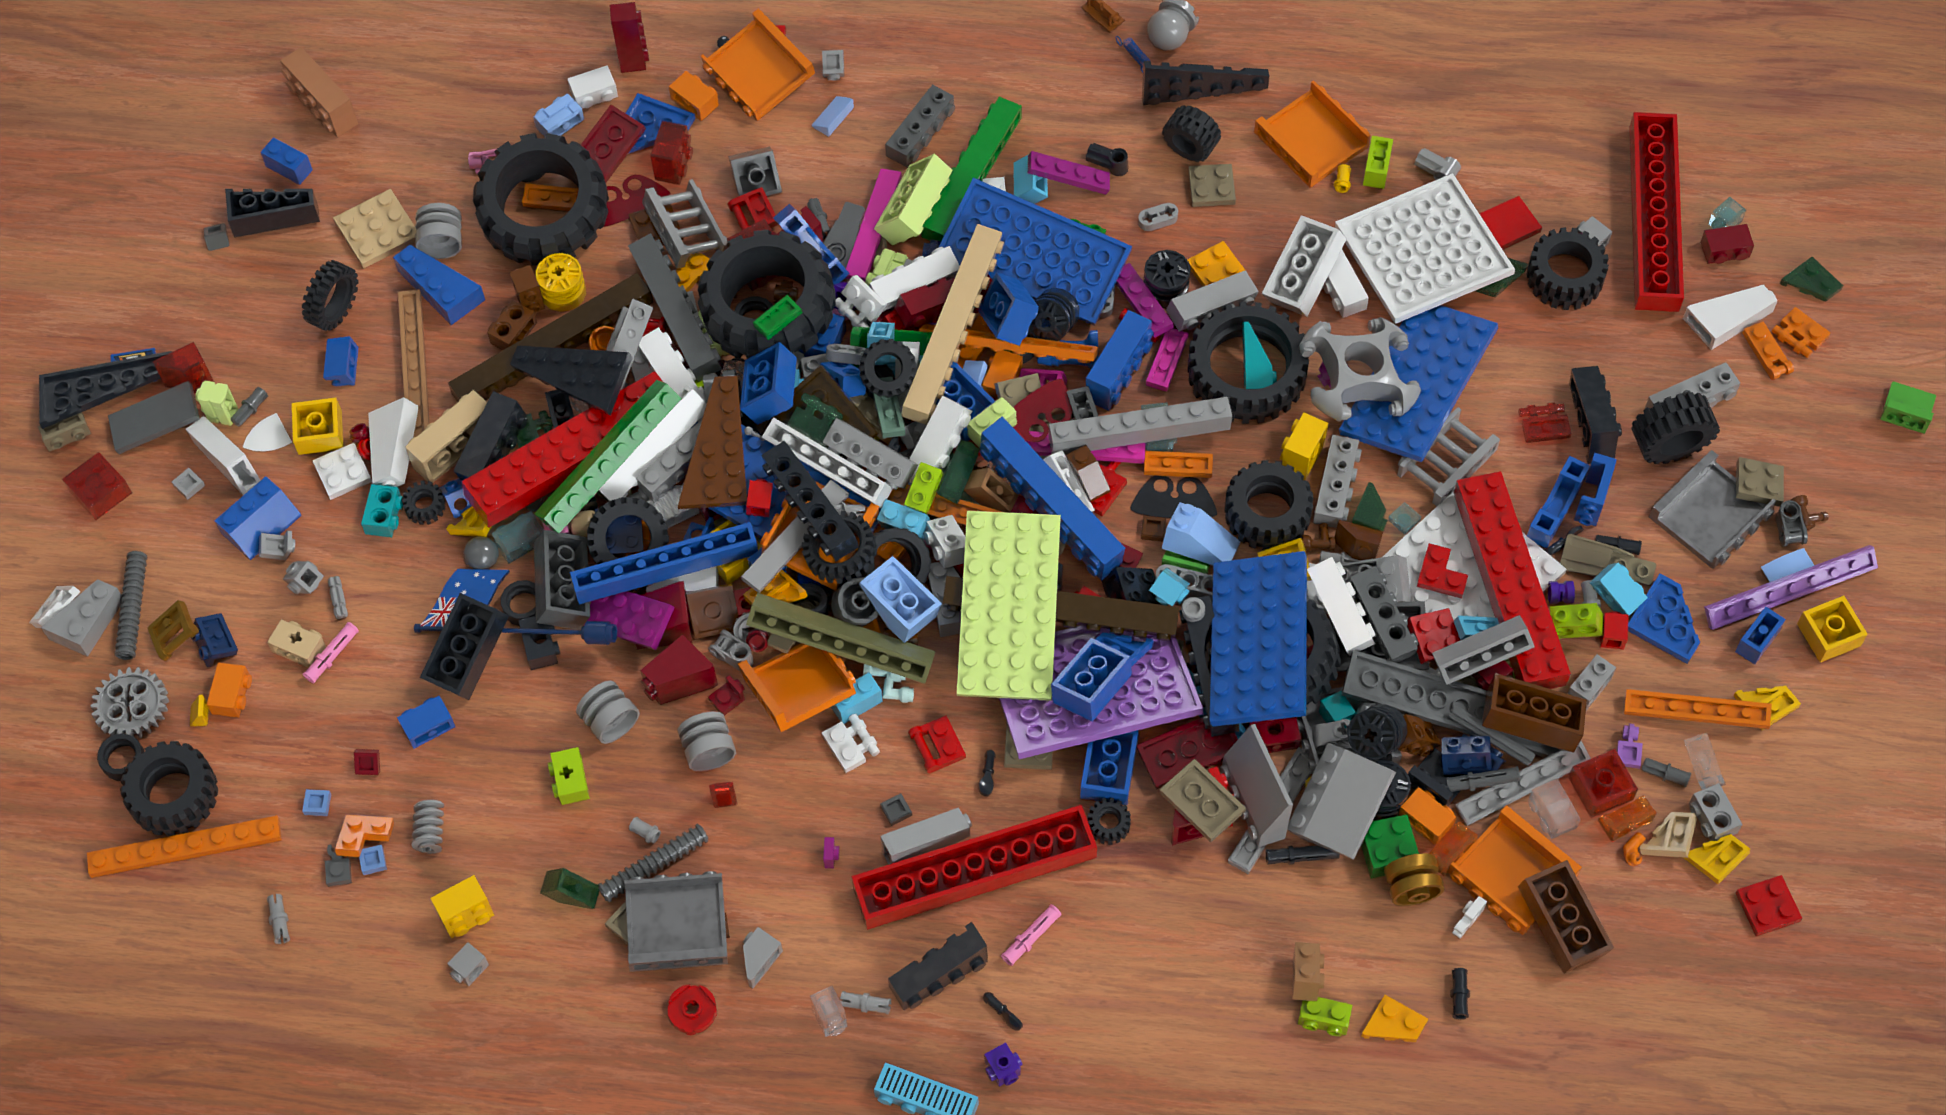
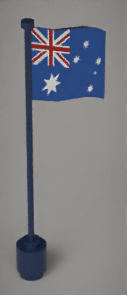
M457 569L446 582L435 606L422 624L414 625V632L442 631L459 593L489 605L498 586L510 571ZM587 621L581 630L503 628L501 633L581 635L586 644L609 645L616 642L617 626L609 621Z

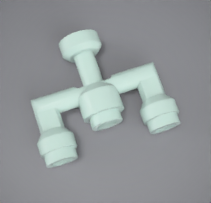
M864 664L863 675L870 672L872 676L886 677L884 680L883 699L900 700L902 703L913 702L914 688L905 686L900 689L893 688V682H901V680H906V677Z

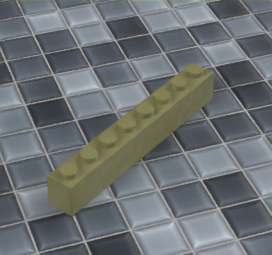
M757 593L746 623L748 626L924 684L936 652L908 642L904 643L902 640Z

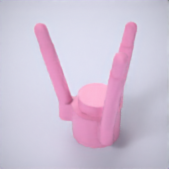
M496 149L470 152L468 157L470 169H475L476 174H478L487 158L496 156L494 152Z

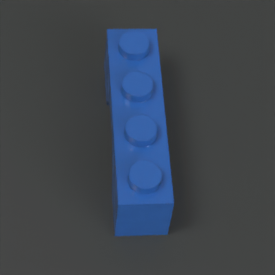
M788 204L773 217L784 232L798 236L801 243L806 241L821 253L822 260L828 264L834 285L840 283L850 274L792 205Z
M1569 456L1548 499L1532 521L1527 534L1528 538L1544 548L1549 546L1585 482L1590 465Z

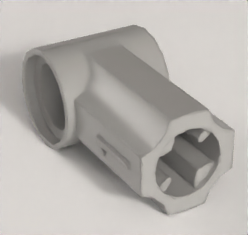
M1426 148L1421 149L1414 164L1431 173L1435 180L1452 173L1456 176L1461 169V165L1456 159L1452 157L1444 159Z

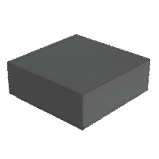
M901 793L880 803V807L891 826L912 816V811Z

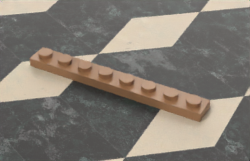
M420 289L398 292L404 398L418 405L413 438L420 435L430 424Z

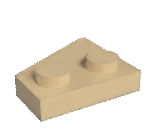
M1671 812L1664 819V823L1654 830L1653 838L1647 844L1643 843L1640 846L1641 854L1688 858L1697 820L1695 813Z

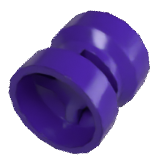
M1557 581L1548 582V585H1550L1547 589L1549 604H1558V602L1574 603L1575 587L1573 581H1564L1563 583H1558Z

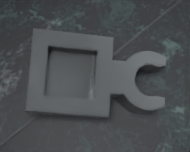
M328 845L327 852L332 860L325 861L327 886L352 883L350 859L344 858L345 856H336L332 845Z

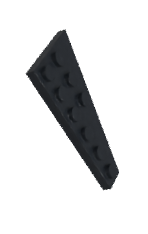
M1144 61L1142 103L1143 106L1157 105L1159 103L1178 102L1180 100H1196L1202 97H1218L1224 94H1239L1246 91H1261L1268 89L1270 75L1268 69L1243 68L1237 71L1232 70V67L1224 66L1222 70L1214 69L1213 65L1181 64L1176 67L1170 66L1167 62H1161L1160 65H1151V61Z
M517 346L510 365L515 370L529 377H534L546 385H551L556 390L579 401L582 400L611 416L632 356L629 352Z
M172 351L39 375V424L41 428L49 427L175 373Z

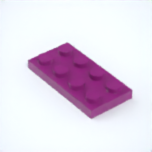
M625 591L591 601L590 618L587 621H609L617 626V638L656 650L675 607Z

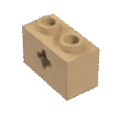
M282 619L267 642L273 653L308 668L315 661V656L318 653L321 654L326 647L319 632L312 629L310 631L305 630L294 621L286 622Z

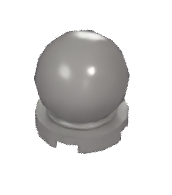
M1163 0L1159 5V11L1148 22L1147 32L1152 44L1164 51L1180 47L1186 41L1189 31H1192L1199 22V16L1196 17L1193 13L1194 7L1185 0Z

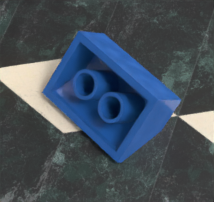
M265 476L214 521L220 533L248 559L252 560L259 554V536L261 533L280 535L302 515L283 491Z

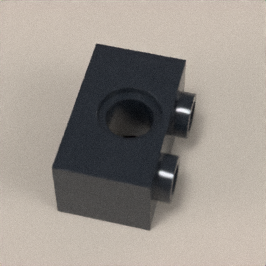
M536 616L519 620L520 629H555L552 625L536 623ZM522 633L527 660L531 670L558 664L556 655L561 653L558 641L553 642L552 635L554 634ZM540 639H545L541 644L536 643Z

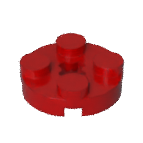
M690 984L683 985L670 996L668 1017L677 1030L691 1036L703 1032L714 1022L717 1016L716 1001L711 991L701 985L690 986ZM689 1004L692 1006L697 1004L699 1006L695 1014L686 1013Z

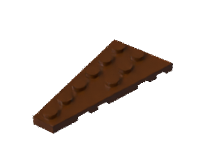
M737 376L714 377L679 499L678 509L747 505Z

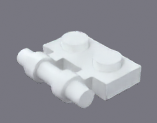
M858 275L851 277L841 292L847 300L844 302L841 298H837L835 306L842 316H846L852 321V326L870 328L865 323L868 319L870 322L876 321L887 304ZM853 306L860 311L859 315L852 310Z
M853 714L848 718L852 724L851 727L846 728L843 722H840L822 732V737L845 773L866 762L863 753L869 751L872 756L880 753L876 746L877 741L873 736L869 735L866 730V724L858 718L857 714ZM857 734L863 741L859 745H857L854 739L852 738Z

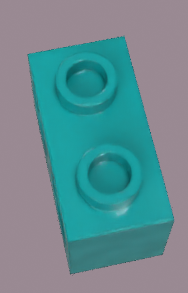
M371 484L361 522L366 535L392 538L394 530H397L399 525L398 512L403 508L402 498L404 497L401 496L398 487ZM382 519H385L384 522H382V523H377L378 521H380V520H382Z

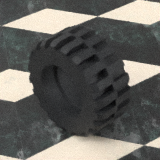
M1262 460L1261 464L1253 462L1248 465V469L1245 467L1241 468L1238 474L1230 480V486L1227 487L1225 520L1227 525H1230L1232 534H1238V540L1242 543L1248 542L1251 548L1263 547L1262 550L1264 551L1299 539L1304 535V531L1308 529L1313 508V492L1310 491L1311 486L1307 480L1303 481L1304 475L1300 471L1294 472V467L1289 464L1283 466L1280 461L1269 463V460ZM1270 493L1284 499L1290 509L1279 517L1267 518L1253 512L1247 502L1256 495Z
M165 741L158 742L156 747L152 748L150 745L144 748L146 751L141 755L137 753L133 757L135 761L133 763L129 762L125 768L127 775H122L121 783L123 786L120 788L123 803L136 823L140 824L144 830L152 831L153 834L159 836L163 832L167 836L176 835L175 832L178 831L184 834L188 832V828L192 826L196 828L201 825L199 821L202 818H208L210 815L209 808L213 809L217 801L214 797L218 795L216 775L203 754L198 749H193L187 743H183L181 746L179 741H170V744H166ZM174 773L186 774L190 777L186 791L175 801L166 804H157L150 801L151 790L161 778Z

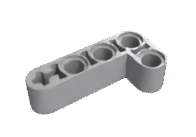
M1166 564L1161 565L1156 570L1155 581L1161 572L1168 568L1185 581L1193 584L1187 587L1190 592L1185 599L1210 596L1211 604L1213 605V592L1206 590L1207 588H1213L1212 575Z

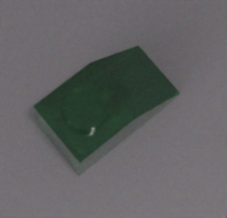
M1368 482L1352 523L1384 532L1388 519H1385L1386 508L1374 484Z
M565 868L546 871L540 894L558 903L595 909L599 895V886Z

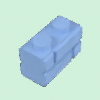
M566 94L563 97H557L547 108L539 109L535 116H533L537 130L546 138L547 133L561 136L582 122L584 114L579 104L569 94Z

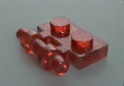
M1551 402L1544 406H1535L1533 404L1527 405L1526 408H1519V417L1528 416L1529 418L1523 419L1521 423L1526 443L1571 438L1572 433L1567 414L1558 415V413L1565 412L1564 403L1555 404V402ZM1548 414L1546 417H1538V415Z

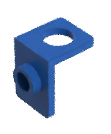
M460 479L449 481L440 487L454 518L462 516L461 514L466 509L472 507L464 496ZM458 498H464L467 501L466 507L462 510L454 507V502Z
M713 517L708 518L705 526L691 522L683 541L691 539V534L695 530H701V536L715 530Z

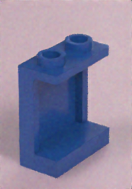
M1594 453L1585 482L1597 485L1598 489L1595 498L1582 495L1575 514V521L1586 526L1592 525L1596 527L1617 459Z

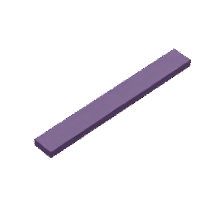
M1871 545L1865 546L1707 605L1704 608L1708 626L1714 630L1762 612L1765 607L1770 609L1877 569L1878 565L1874 547Z

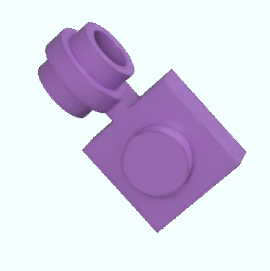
M1629 723V726L1624 725L1622 739L1627 741L1618 740L1615 766L1640 769L1643 743L1633 742L1638 740L1639 727H1635L1634 724Z

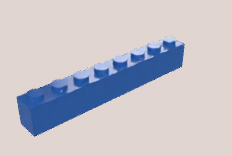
M751 522L572 571L570 574L578 602L582 604L747 558L757 552L758 547Z

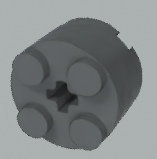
M853 578V581L844 583L834 592L831 600L834 618L863 627L879 615L859 585L864 578ZM855 599H856V603H860V606H859V607L857 606V604L854 603V600H855Z

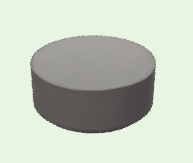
M1196 597L1186 599L1182 604L1183 617L1190 622L1201 620L1205 615V604L1203 601Z

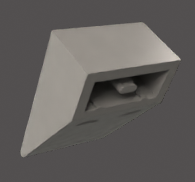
M1395 555L1342 564L1346 572L1342 576L1345 583L1349 582L1351 576L1376 566L1379 572L1382 571L1387 580L1386 587L1389 593H1394L1397 602H1411L1407 559L1405 557ZM1377 591L1368 592L1372 598L1380 597ZM1353 595L1352 597L1355 603H1358L1355 596Z

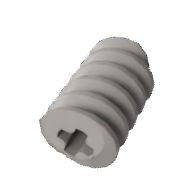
M423 800L414 805L415 813L413 820L415 822L412 826L414 830L412 837L414 840L411 845L412 848L419 852L434 854L442 851L441 846L435 845L443 842V839L437 836L443 833V829L439 828V826L444 824V821L439 819L444 815V812L439 810L444 807V803L441 801Z

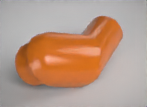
M1636 832L1623 846L1625 862L1630 866H1636L1642 862V857H1639L1638 848L1646 839L1640 832Z

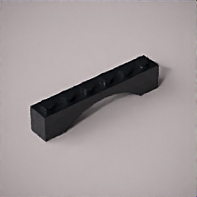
M1210 596L1200 597L1199 599L1205 604V615L1201 620L1197 622L1187 621L1182 615V610H1179L1181 624H1186L1187 630L1183 631L1186 645L1190 644L1192 650L1188 652L1190 665H1195L1196 672L1193 673L1195 687L1200 686L1201 694H1198L1202 707H1205L1206 715H1203L1205 730L1210 729L1211 737L1239 732V724L1212 726L1210 723L1211 675L1205 661V650L1212 632L1214 612Z

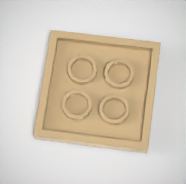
M391 189L333 217L335 224L363 268L415 243L416 227Z

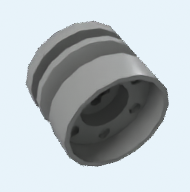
M430 203L417 210L415 215V227L417 230L415 234L416 248L435 259L449 258L458 254L462 248L461 212L456 207L445 203Z
M611 680L604 681L589 690L582 697L576 708L577 715L583 719L587 726H591L592 733L604 744L611 743L625 735L634 726L640 715L638 708L630 699L625 698L624 692Z
M705 712L692 716L681 723L677 729L682 747L686 748L684 752L689 768L693 771H708L721 767L730 762L736 755L732 737L728 735L729 729L724 714L720 712Z

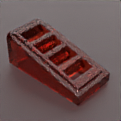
M733 782L709 785L714 808L738 804L736 788Z

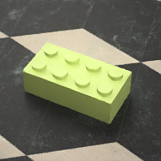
M935 154L910 164L874 230L891 245L905 242L913 236L917 237L923 230L925 220L931 216L933 205L940 199L942 189L949 183L952 169Z

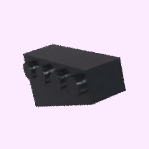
M225 189L227 218L234 238L320 222L319 206L313 189H284L283 192H276L273 189H265L264 192H253L252 189L234 192L233 189Z
M1598 366L1572 368L1569 385L1574 407L1577 409L1578 425L1582 427L1583 447H1588V454L1586 455L1587 464H1591L1594 453L1615 458L1618 437L1622 435L1621 424L1616 421V409L1611 406L1610 391H1606L1605 376L1600 373Z
M973 922L965 926L967 931L960 936H956L954 933L946 939L947 942L941 949L932 948L922 957L923 961L920 963L913 961L888 978L889 987L903 1010L909 1007L910 1009L916 1008L926 997L930 995L934 997L940 994L947 985L951 983L957 984L965 978L966 974L971 971L978 972L986 966L988 962L987 944Z

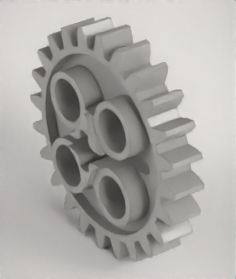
M128 667L124 674L119 669L118 676L115 677L113 674H109V682L101 680L104 685L103 688H95L99 695L92 696V699L96 702L91 704V708L94 711L92 716L96 720L95 722L98 727H101L105 734L108 732L110 736L116 734L134 736V734H137L142 738V731L145 730L150 734V726L158 728L159 725L156 720L165 719L161 712L168 711L165 705L169 703V699L166 696L168 691L164 687L165 685L162 680H159L156 674L151 675L148 669L142 673L140 667H137L135 672H132L131 668ZM146 689L142 694H138L140 690ZM118 692H122L121 695L114 697ZM146 710L144 714L138 715L139 712ZM118 713H122L120 717L114 718Z

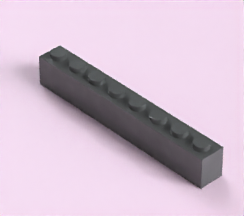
M650 233L628 245L698 382L703 380V375L722 370L718 362L722 359L716 348L711 349L710 345L714 343L708 332L703 333L702 329L705 326L700 317L695 318L694 314L697 311L692 301H686L685 298L689 297L683 285L679 287L678 282L681 280L677 272L670 270L673 264L667 254L663 256L662 252L665 249L660 240L655 241Z

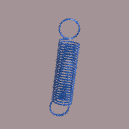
M1116 36L1117 43L1120 46L1123 45L1128 52H1132L1130 55L1141 66L1140 68L1143 73L1141 63L1147 60L1150 61L1149 58L1135 42L1132 43L1127 38L1129 42L1125 45L1120 37Z

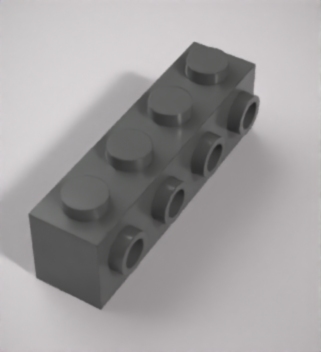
M932 84L886 142V157L907 168L912 161L915 162L923 147L929 145L934 133L940 131L945 119L953 114L955 110L954 96Z

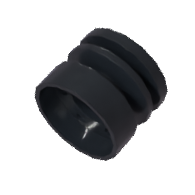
M1173 250L1157 251L1146 261L1143 282L1162 308L1167 309L1171 299L1189 292L1191 271L1189 261L1184 255Z
M1061 288L1045 290L1035 299L1036 304L1039 306L1036 318L1032 320L1028 333L1033 338L1060 341L1078 321L1079 305L1077 300L1070 292Z
M1387 704L1374 705L1356 714L1350 721L1347 730L1348 742L1352 750L1358 755L1369 760H1377L1401 747L1407 736V723L1403 715L1395 707ZM1371 731H1372V732H1376V733H1377V736H1375V735L1372 736V735H1371Z
M1388 760L1376 761L1375 763L1395 771L1396 774L1373 819L1374 821L1397 817L1400 807L1408 798L1411 787L1410 777L1400 765Z

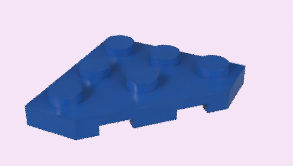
M637 93L625 114L643 124L646 130L629 153L686 135L695 120V114Z
M1660 573L1646 594L1648 598L1638 607L1629 621L1628 631L1688 664L1697 650L1700 640L1698 634L1695 633L1688 605L1685 604L1681 584Z

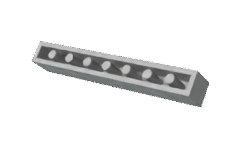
M1228 397L1052 423L1049 424L1048 438L1052 454L1063 450L1064 454L1067 455L1084 445H1087L1090 451L1230 430L1232 413Z

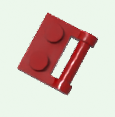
M763 187L736 197L727 203L729 210L734 213L738 221L743 239L754 236V231L767 230L778 225L773 219L776 215ZM742 206H747L755 224L748 225L741 210Z
M947 715L922 726H915L908 731L910 738L914 739L926 763L924 767L927 773L935 772L966 758V754ZM926 734L929 735L940 757L937 760L933 758L923 738Z

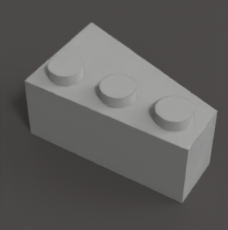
M97 579L44 624L41 629L49 640L88 657L120 608L123 597L117 587Z

